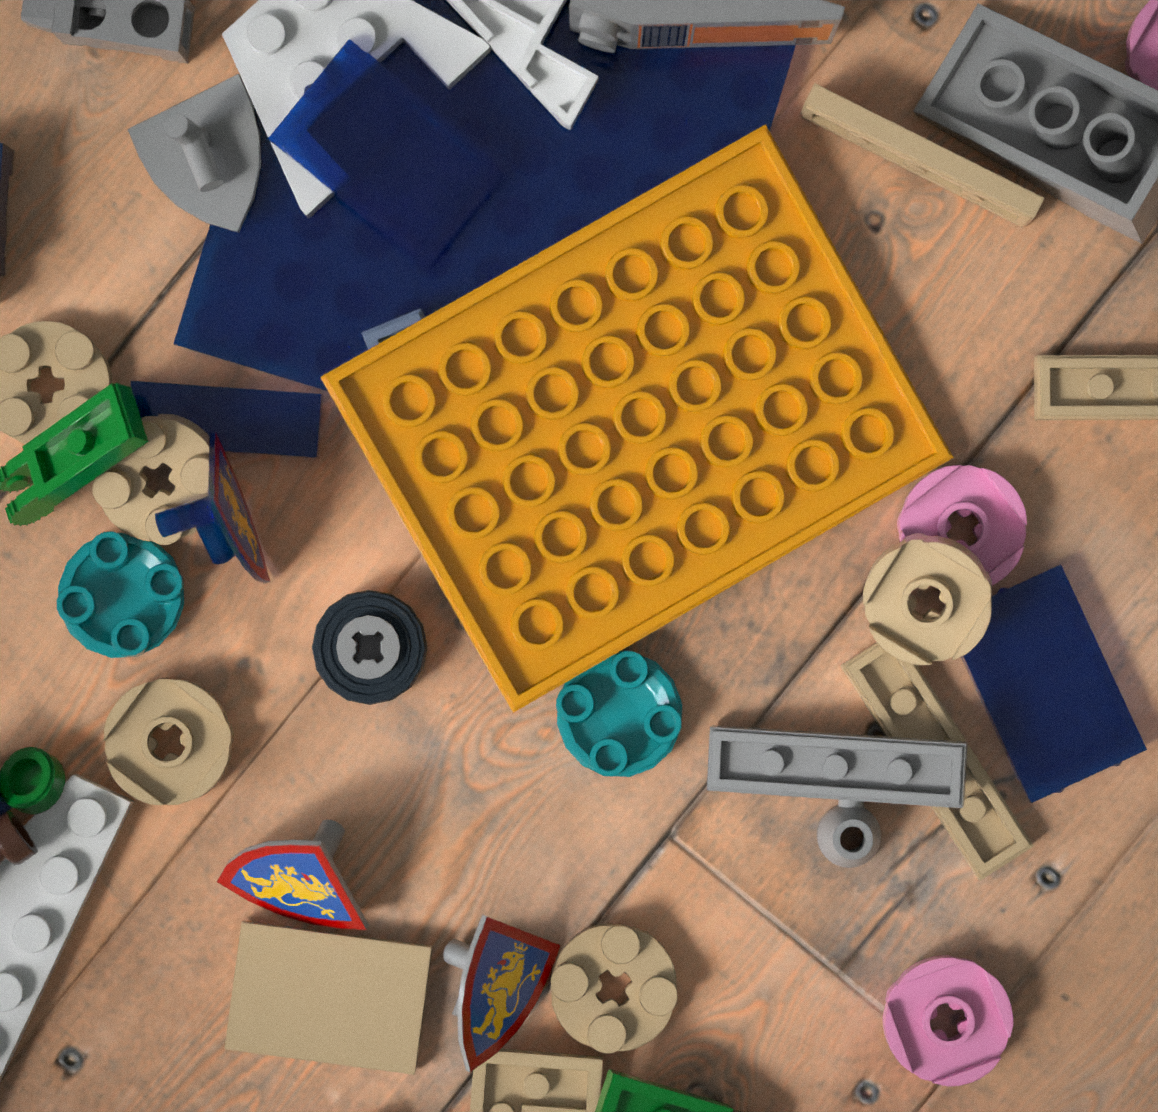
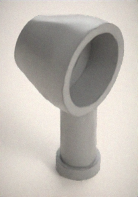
M839 800L837 806L829 809L823 815L817 827V843L821 852L830 862L840 867L854 868L864 865L874 857L880 846V826L874 815L864 808V801ZM848 827H857L862 831L863 840L856 849H845L840 843V836Z

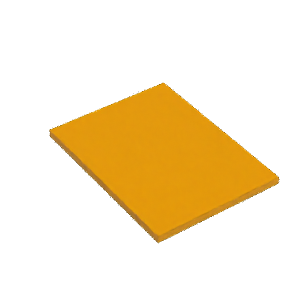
M766 124L320 377L513 713L954 458Z

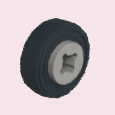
M372 590L347 594L329 606L316 625L312 644L316 670L328 688L347 701L367 705L391 701L410 689L424 668L428 648L423 624L413 609L392 594Z

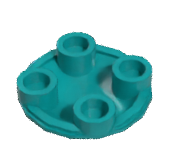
M103 532L92 541L83 544L66 563L58 585L57 611L64 620L69 633L88 650L110 658L137 657L159 647L176 628L185 605L184 580L174 558L159 544L153 541H143L126 533Z
M619 651L564 684L556 699L557 726L565 748L582 766L603 776L631 777L654 768L672 751L682 729L683 703L674 680L657 662L633 651Z

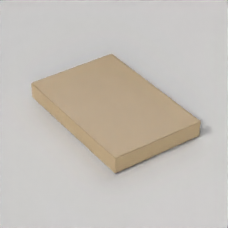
M244 920L241 922L224 1049L415 1075L432 945Z

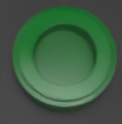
M22 748L9 756L1 767L0 795L8 805L22 813L34 815L47 811L59 800L64 790L65 771L62 764L57 758L40 748Z

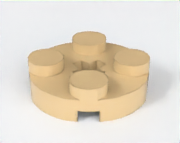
M53 321L25 324L10 334L3 335L0 338V431L25 445L113 383L108 361L93 341L69 325ZM51 368L53 376L64 379L65 385L64 390H58L53 393V402L46 404L42 403L40 393L31 391V382L40 378L42 369Z
M159 414L158 416H145L141 418L149 442L95 478L92 487L96 502L102 506L106 516L120 530L143 541H153L159 545H169L176 542L179 538L193 534L200 529L217 507L214 501L215 444L210 436L192 421L174 414ZM161 463H164L172 469L168 479L175 485V488L170 492L160 489L156 493L146 486L148 478L142 474L143 468L148 466L151 469H156Z
M923 533L909 535L902 542L885 550L877 558L869 571L863 591V606H865V615L869 622V629L875 641L886 652L901 661L914 665H932V661H944L953 657L952 660L957 659L970 652L979 643L987 630L992 613V580L988 572L984 570L981 561L962 544L941 536H928ZM929 586L938 588L940 590L939 599L946 604L941 612L930 608L925 615H922L914 610L917 599L911 595L914 589L918 587L925 590Z
M157 679L133 687L116 702L110 711L104 726L105 753L108 759L106 762L111 776L116 783L135 799L150 805H179L202 797L221 780L231 759L234 731L228 721L225 709L208 690L187 680ZM176 725L183 732L179 741L185 746V749L180 756L169 753L162 759L154 753L158 742L152 737V734L157 727L168 731Z
M613 923L597 924L588 927L572 937L558 955L551 975L552 1006L562 1027L581 1044L592 1047L604 1054L639 1048L653 1040L665 1028L675 1008L677 985L673 962L663 945L647 931L625 924ZM609 970L615 977L621 976L623 973L630 977L631 983L625 988L626 995L628 996L626 1001L618 1004L612 998L605 1002L599 999L596 993L603 987L599 978L603 972Z

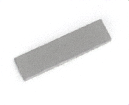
M712 725L709 734L707 791L963 808L968 742Z

